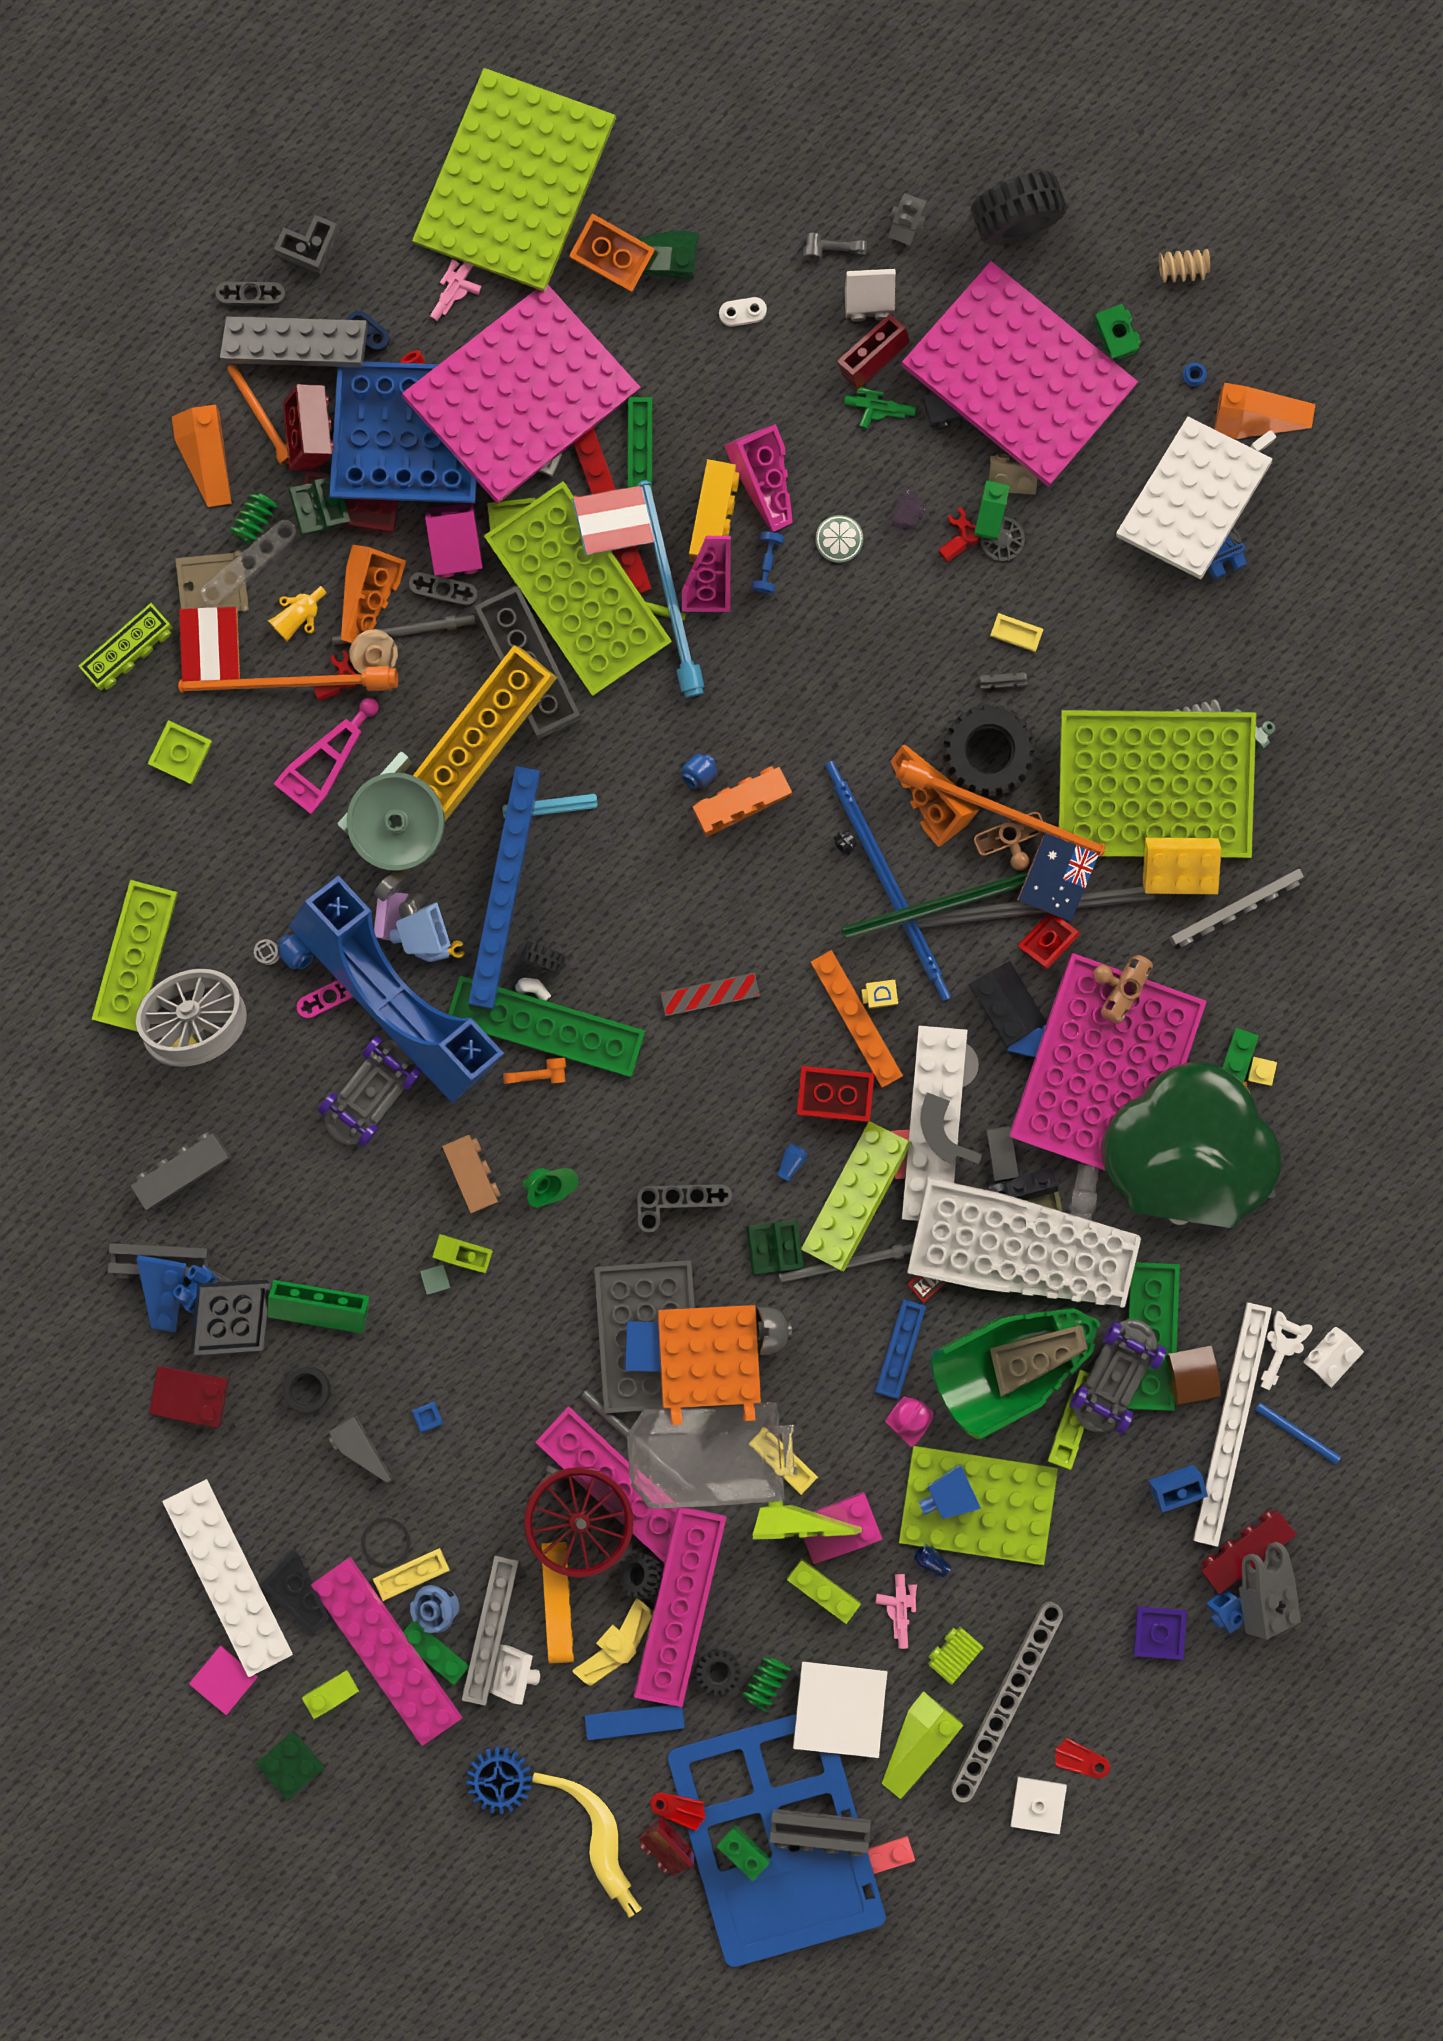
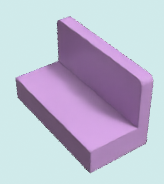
M395 893L383 902L378 898L374 927L377 939L390 940V931L397 929L396 921L400 919L399 905L405 902L408 894Z

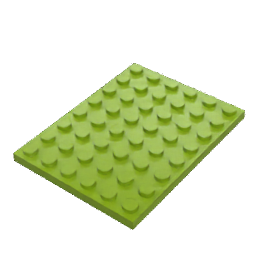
M483 68L412 240L413 243L545 292L615 123L616 116Z
M1061 710L1058 828L1100 845L1104 843L1106 849L1102 856L1144 857L1145 838H1218L1221 847V857L1252 858L1256 712Z

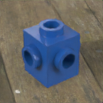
M1225 1590L1221 1594H1217L1206 1603L1213 1615L1211 1620L1218 1629L1223 1628L1231 1634L1244 1624L1241 1599L1229 1591Z

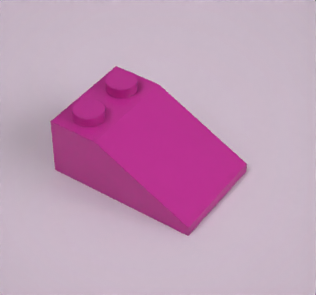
M864 1492L813 1511L862 1527V1533L839 1536H821V1534H817V1536L803 1537L813 1564L882 1540Z

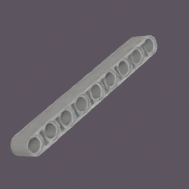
M1046 1602L1040 1607L952 1782L951 1792L959 1802H968L974 1796L1062 1620V1610L1054 1602ZM1049 1607L1056 1608L1057 1616L1052 1620L1046 1619L1044 1615ZM1038 1629L1045 1630L1046 1638L1041 1642H1037L1033 1638L1035 1631ZM1027 1651L1035 1653V1660L1029 1664L1024 1663L1022 1660L1024 1653ZM1020 1673L1024 1675V1682L1018 1686L1011 1683L1013 1675ZM1009 1695L1013 1697V1704L1010 1707H1002L1000 1705L1001 1698ZM998 1717L1002 1720L1001 1727L995 1730L989 1727L990 1720ZM985 1739L991 1742L990 1749L980 1751L978 1749L979 1742ZM978 1762L980 1764L979 1771L969 1773L967 1771L968 1764ZM967 1784L969 1786L968 1793L958 1795L956 1793L957 1786Z

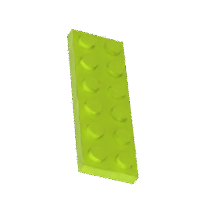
M130 880L92 1020L138 1032L136 1026L137 1011L144 997L152 989L178 892Z
M869 1122L801 1250L844 1272L912 1143Z

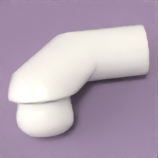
M521 978L515 985L517 993H535L538 999L544 1001L551 997L550 993L538 979Z

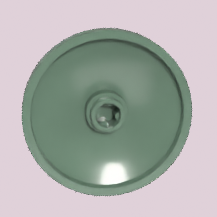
M385 773L368 780L353 796L347 812V830L356 851L367 862L386 870H405L426 861L438 848L445 828L443 806L435 791L423 780L405 773Z

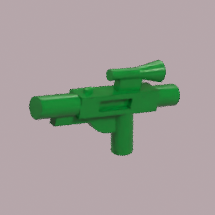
M860 387L857 389V395H866V398L845 395L844 405L865 409L859 423V427L868 429L871 419L881 420L886 416L905 419V415L915 416L916 407L897 404L891 400H877L878 396L883 397V392Z

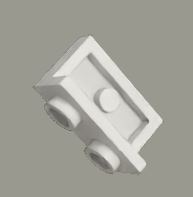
M1334 1327L1319 1345L1310 1352L1304 1363L1332 1388L1364 1351L1346 1333Z

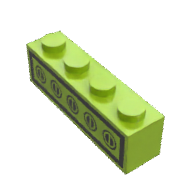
M150 603L83 661L79 667L99 690L104 688L108 690L117 682L116 677L122 672L126 674L134 668V662L140 656L142 658L147 657L153 651L152 646L155 643L165 641L171 635L170 630L173 627L154 605Z

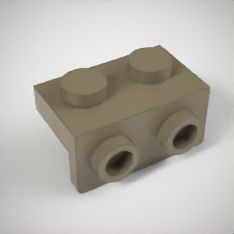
M1007 454L990 456L988 481L1010 485L1009 493L1036 495L1037 477Z

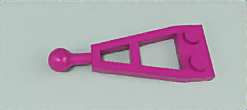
M373 698L363 699L360 703V711L351 722L345 719L293 761L275 781L274 785L312 815L328 796L362 732L358 729L367 717H372L378 712L379 705L377 701ZM347 729L352 734L342 753L339 754L328 744ZM323 750L337 762L320 791L296 770L319 751Z

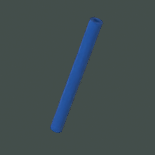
M1261 1402L1254 1409L1335 1465L1341 1459V1456Z

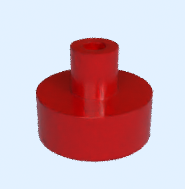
M415 350L403 356L399 363L424 364L425 359L421 351Z

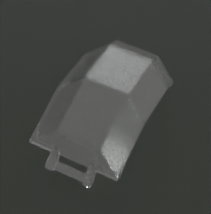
M778 1403L754 1404L755 1421H743V1405L681 1409L682 1425H670V1409H645L627 1434L630 1484L650 1509L785 1501L783 1476L797 1475V1467H794L792 1440L794 1425L779 1426ZM780 1434H782L785 1468H781Z

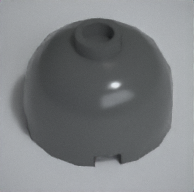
M756 1307L758 1355L775 1354L785 1347L788 1337H791V1323H787L785 1315L774 1307Z

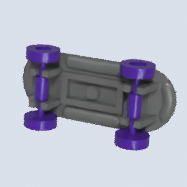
M376 1036L362 1053L367 1059L337 1096L332 1092L319 1107L317 1112L323 1116L326 1114V1128L334 1140L347 1145L358 1143L365 1147L377 1132L378 1127L376 1125L403 1090H409L423 1073L394 1040H387L382 1043L383 1040Z
M1127 1319L1120 1323L1114 1321L1110 1325L1103 1339L1105 1345L1084 1385H1080L1071 1399L1070 1408L1074 1409L1076 1419L1087 1430L1104 1432L1115 1426L1114 1430L1123 1434L1133 1417V1412L1126 1408L1147 1368L1150 1367L1156 1370L1166 1355L1167 1349L1161 1345L1156 1347V1338L1151 1328L1144 1322L1136 1319Z

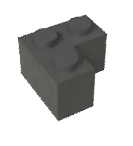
M314 215L306 236L283 227L274 250L277 257L322 275L340 230L336 223Z

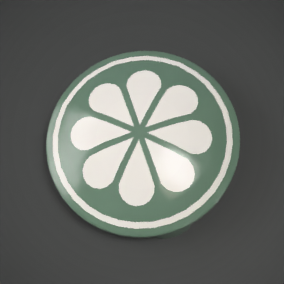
M844 515L831 516L825 519L818 527L815 538L816 546L820 554L827 560L836 563L847 562L860 552L863 545V533L859 524L852 518Z

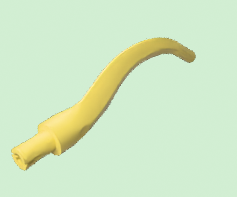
M534 1772L532 1782L563 1789L574 1796L585 1807L592 1821L589 1854L597 1878L611 1900L617 1898L629 1918L634 1915V1912L628 1903L631 1904L636 1913L639 1912L642 1908L628 1890L631 1884L619 1866L617 1825L613 1814L606 1804L593 1792L580 1784L567 1779Z

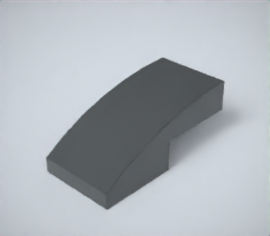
M1010 1126L986 1129L994 1181L1018 1177L1013 1138L1009 1137Z

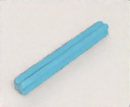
M596 794L536 801L533 816L597 808ZM508 804L503 805L502 808L504 818L506 817Z

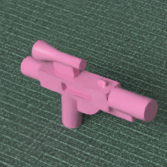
M453 259L451 260L446 274L440 281L442 285L446 282L449 285L441 293L439 302L430 314V318L438 321L442 314L446 316L454 302L463 299L468 292L479 295L482 286L465 280L473 265L464 262L458 271L454 272L460 264Z
M895 1574L896 1597L877 1594L875 1604L887 1605V1613L894 1622V1639H898V1648L904 1649L908 1648L907 1624H909V1619H907L906 1607H911V1612H916L917 1584L908 1585L910 1595H906L905 1574Z

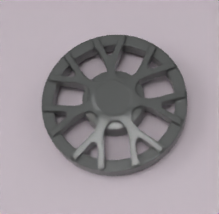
M1004 516L998 540H984V537H980V545L983 552L989 558L996 561H1009L1015 558L1023 549L1025 542L1024 531L1020 524L1014 519ZM1005 521L1012 523L1009 531L1003 529ZM1019 530L1021 537L1012 538L1011 532ZM1011 542L1019 545L1017 551L1009 547ZM994 543L997 549L991 554L987 548ZM1006 548L1008 557H1001L1000 549Z

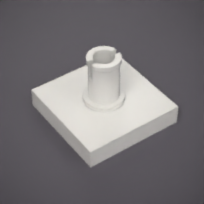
M500 1644L490 1693L514 1704H522L526 1685H537L540 1680L539 1671L530 1669L533 1656L511 1646Z

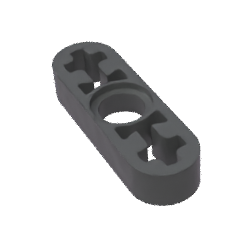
M222 282L216 288V297L223 305L278 306L285 301L286 292L283 286L277 282ZM239 287L241 300H237V295H229V299H225L221 292H225V288H229L230 292L238 293L237 288ZM254 288L257 290L258 294L254 300H247L244 297L247 289ZM261 288H264L265 293H272L273 289L276 288L281 295H278L276 300H273L270 295H264L265 300H261Z
M421 572L413 574L409 580L411 591L419 596L462 606H471L478 598L476 588L468 583ZM420 578H423L424 583L431 585V580H435L432 586L433 593H428L430 591L428 587H421V590H417L414 581H419ZM442 583L450 586V592L446 596H440L437 593V587ZM454 585L459 586L457 588L459 592H465L466 589H470L473 598L470 597L467 601H464L462 595L456 594V599H452L455 591Z
M411 869L396 870L378 885L373 894L382 902L402 889L414 872Z

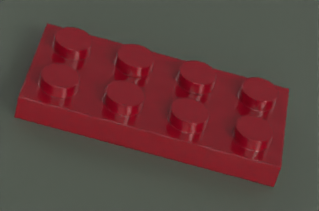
M305 471L303 485L313 483L314 480L331 477V474ZM344 499L350 522L341 526L394 533L399 500Z

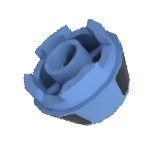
M428 1585L422 1587L417 1592L414 1601L410 1603V1613L413 1621H418L425 1629L423 1630L424 1632L440 1633L448 1629L457 1617L459 1601L455 1593L449 1588Z

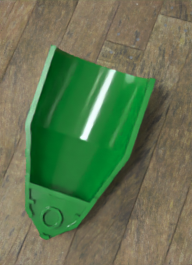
M1074 1308L994 1319L932 1352L930 1359L931 1371L937 1391L955 1422L967 1434L976 1439H982L1042 1407L1054 1390L1057 1391L1069 1374H1073L1093 1353L1095 1346L1093 1342L1097 1328H1100V1322L1096 1318H1092ZM1075 1326L1083 1327L1088 1350L1006 1396L1000 1395L990 1351L991 1348Z

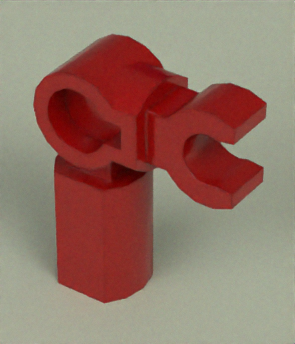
M960 507L957 511L961 518L954 520L949 515L948 522L952 526L958 527L957 531L961 536L954 537L938 549V553L946 563L967 549V545H975L980 539L979 536L974 535L976 525H973L970 520H966L965 511Z
M345 650L342 651L344 655L342 662H337L334 655L331 656L333 665L339 668V671H337L338 675H356L353 666L348 665L350 657ZM358 684L313 686V689L320 702L341 693V689H354Z

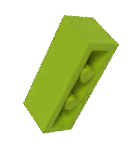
M802 1558L787 1577L790 1583L845 1624L848 1623L861 1605L860 1601Z

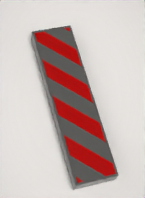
M755 972L661 992L666 1017L760 997Z

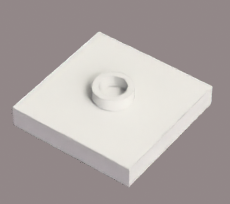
M1018 1777L1010 1826L1060 1834L1067 1785Z

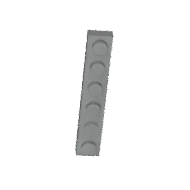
M1297 869L1172 935L1169 939L1173 946L1179 944L1180 947H1183L1194 941L1192 936L1198 933L1204 936L1215 930L1213 925L1222 921L1223 925L1236 919L1235 913L1243 910L1246 914L1257 908L1256 902L1262 899L1268 902L1279 896L1277 891L1283 888L1289 891L1299 886L1298 880L1304 876L1301 870Z
M497 1555L494 1557L463 1692V1701L486 1706L519 1560Z

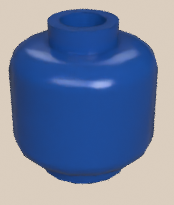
M702 754L692 756L682 767V780L694 790L706 788L717 776L715 760L707 754L705 756Z
M287 934L279 941L278 955L289 968L304 969L312 962L313 953L296 934L291 936Z

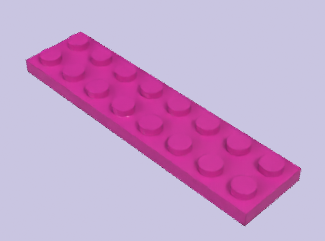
M568 1406L535 1443L563 1469L573 1467L589 1468L599 1471L614 1480L625 1492L630 1502L633 1513L632 1533L665 1563L678 1507ZM572 1476L586 1490L588 1489L592 1477ZM595 1478L590 1494L597 1501H600L612 1489L604 1482ZM615 1493L602 1503L610 1513L623 1511L622 1505ZM624 1514L615 1516L624 1525Z
M682 1506L677 1508L662 1579L660 1580V1588L658 1589L634 1692L635 1698L679 1707L683 1706L726 1522L725 1515Z
M351 1557L311 1584L313 1589L317 1591L325 1608L421 1746L463 1718Z

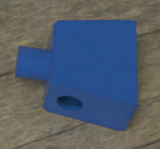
M960 1464L930 1483L927 1487L931 1496L918 1502L924 1515L938 1509L942 1519L981 1508Z

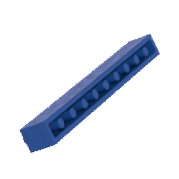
M515 767L468 1003L470 1006L494 1010L541 777L539 770Z

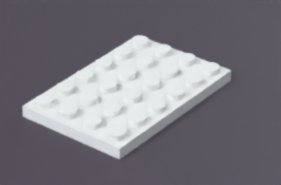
M1187 417L1118 529L1116 537L1202 579L1270 467L1272 458Z

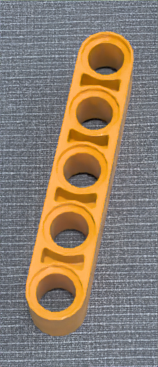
M558 1542L545 1555L553 1562L562 1566L566 1555V1542ZM542 1543V1552L552 1543ZM542 1563L549 1664L574 1662L568 1576L559 1574Z

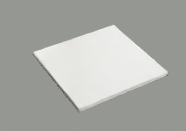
M802 1662L793 1749L879 1758L887 1671Z

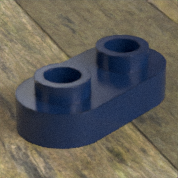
M354 311L348 316L347 320L367 321V347L373 351H383L388 347L390 337L387 330L363 311ZM375 336L382 337L380 343H375L373 339Z

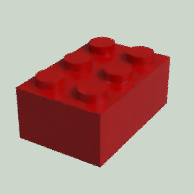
M802 1066L796 1115L869 1123L874 1073Z

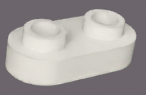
M757 297L728 301L721 306L719 317L724 325L731 327L757 323L764 319L767 308L765 302ZM757 306L759 311L754 313L750 308ZM732 309L736 312V314L734 316H728L727 311Z

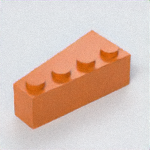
M773 766L768 767L760 772V776L754 779L748 777L740 781L738 786L732 789L728 787L718 792L717 796L703 799L696 803L695 806H692L693 813L705 837L791 796L792 791L780 767L776 769Z

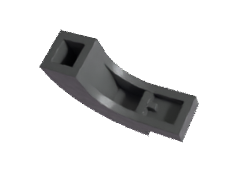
M926 1092L921 1107L920 1122L922 1133L929 1147L936 1155L950 1164H953L955 1156L960 1157L959 1162L969 1166H973L974 1162L979 1164L982 1154L953 1143L945 1133L943 1121L950 1100Z

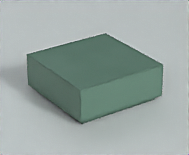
M444 1265L420 1271L427 1295L451 1288Z

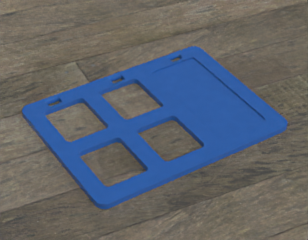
M797 1714L681 1746L671 1750L668 1755L678 1796L699 1800L690 1770V1763L736 1749H741L744 1753L754 1792L750 1795L704 1807L706 1819L696 1831L688 1828L724 1959L732 1967L876 1928L885 1922L886 1914L868 1853H863V1856H852L848 1854V1851L838 1850V1853L834 1854L826 1853L824 1848L814 1847L813 1851L800 1849L792 1851L789 1848L775 1847V1843L770 1842L773 1809L824 1793L832 1795L838 1816H842L841 1811L849 1809L851 1817L858 1818L840 1754L819 1752L824 1766L823 1774L778 1787H773L770 1784L760 1744L764 1741L795 1733ZM759 1813L762 1816L772 1851L770 1864L754 1881L738 1867L721 1871L718 1868L708 1833L709 1826ZM870 1883L874 1898H865L863 1885Z

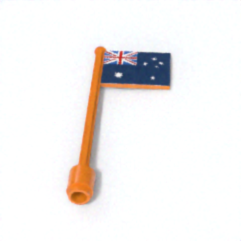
M910 759L908 761H901L896 778L901 779L900 782L921 791L924 787L928 788L931 786L1044 832L1018 901L1072 922L1096 860L1105 852L1106 847L1104 843L1100 845L937 779L930 773L931 768Z

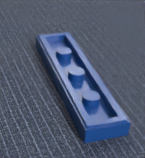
M902 1300L875 1393L899 1400L926 1306Z
M669 1704L585 1715L587 1740L685 1728L682 1707Z

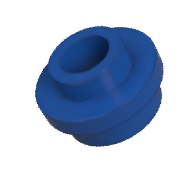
M1190 363L1184 368L1182 376L1187 385L1198 387L1205 382L1207 372L1203 365ZM1192 371H1196L1199 374L1197 379L1191 378L1190 373Z

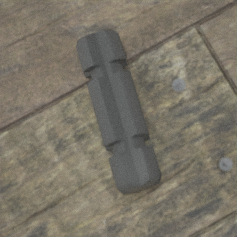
M1024 672L1016 673V675L1009 673L996 674L993 677H990V675L980 677V687L982 690H988L991 687L1001 689L1014 688V685H1017V687L1027 686V675Z

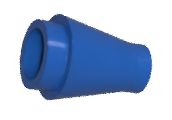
M791 1143L789 1148L785 1149L777 1175L790 1181L792 1176L807 1160L806 1155L808 1152Z

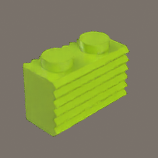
M959 1627L957 1630L952 1628L944 1638L947 1642L940 1649L937 1646L928 1657L931 1659L928 1663L929 1666L951 1685L983 1649V1646L962 1627Z

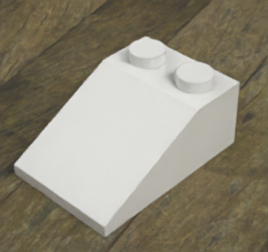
M895 269L847 271L845 282L846 318L859 322L866 320V317H875L876 320H883L889 314L894 316Z

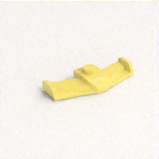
M636 1598L620 1630L612 1624L596 1643L602 1650L572 1670L573 1673L587 1685L592 1686L623 1663H628L636 1654V1649L651 1622L653 1610L641 1599Z

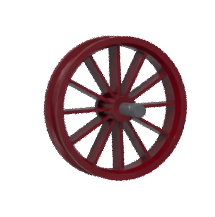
M566 1468L545 1478L532 1492L525 1509L524 1530L531 1550L549 1569L569 1577H588L607 1570L624 1554L632 1536L633 1513L625 1492L610 1477L589 1468ZM571 1476L592 1477L581 1509L577 1508ZM566 1477L569 1480L574 1510L572 1511L568 1509L549 1487ZM596 1478L604 1482L612 1490L589 1511L585 1512L584 1510ZM546 1489L567 1510V1516L536 1506L537 1501ZM613 1493L617 1495L623 1511L589 1518V1515ZM534 1509L566 1519L565 1523L533 1530L532 1519ZM624 1514V1530L622 1535L590 1525V1521ZM561 1527L568 1528L543 1552L541 1551L535 1540L534 1533ZM589 1527L621 1538L618 1546L610 1556L587 1530ZM572 1532L573 1534L561 1566L550 1560L545 1554L568 1533ZM584 1532L588 1534L607 1556L604 1561L591 1567L588 1564L582 1534ZM576 1534L580 1536L586 1568L565 1567Z

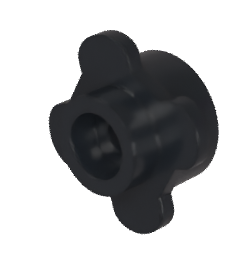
M838 832L837 836L833 837L835 846L840 852H846L847 855H850L851 851L855 850L854 847L857 845V842L849 832Z

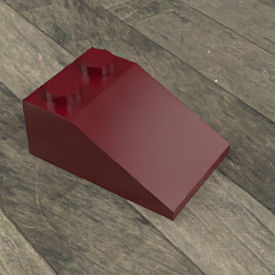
M158 1365L149 1414L195 1424L220 1427L230 1378Z
M662 1816L640 1835V1847L647 1855L652 1853L658 1859L656 1864L665 1874L669 1871L674 1876L694 1864V1851Z

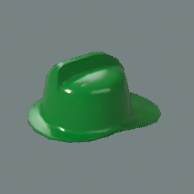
M545 1168L536 1169L523 1181V1187L528 1193V1203L532 1207L538 1208L563 1200L577 1188L578 1176L574 1170L569 1168L553 1171Z

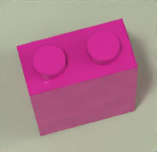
M474 503L427 508L425 520L434 574L440 575V577H451L455 575V572L464 571V574H473L478 572V569H482Z

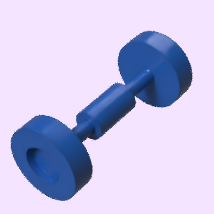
M761 532L760 541L769 543L767 553H764L761 569L763 571L762 581H752L751 590L773 594L775 585L767 582L768 572H771L774 557L772 549L773 544H783L784 536L774 532Z

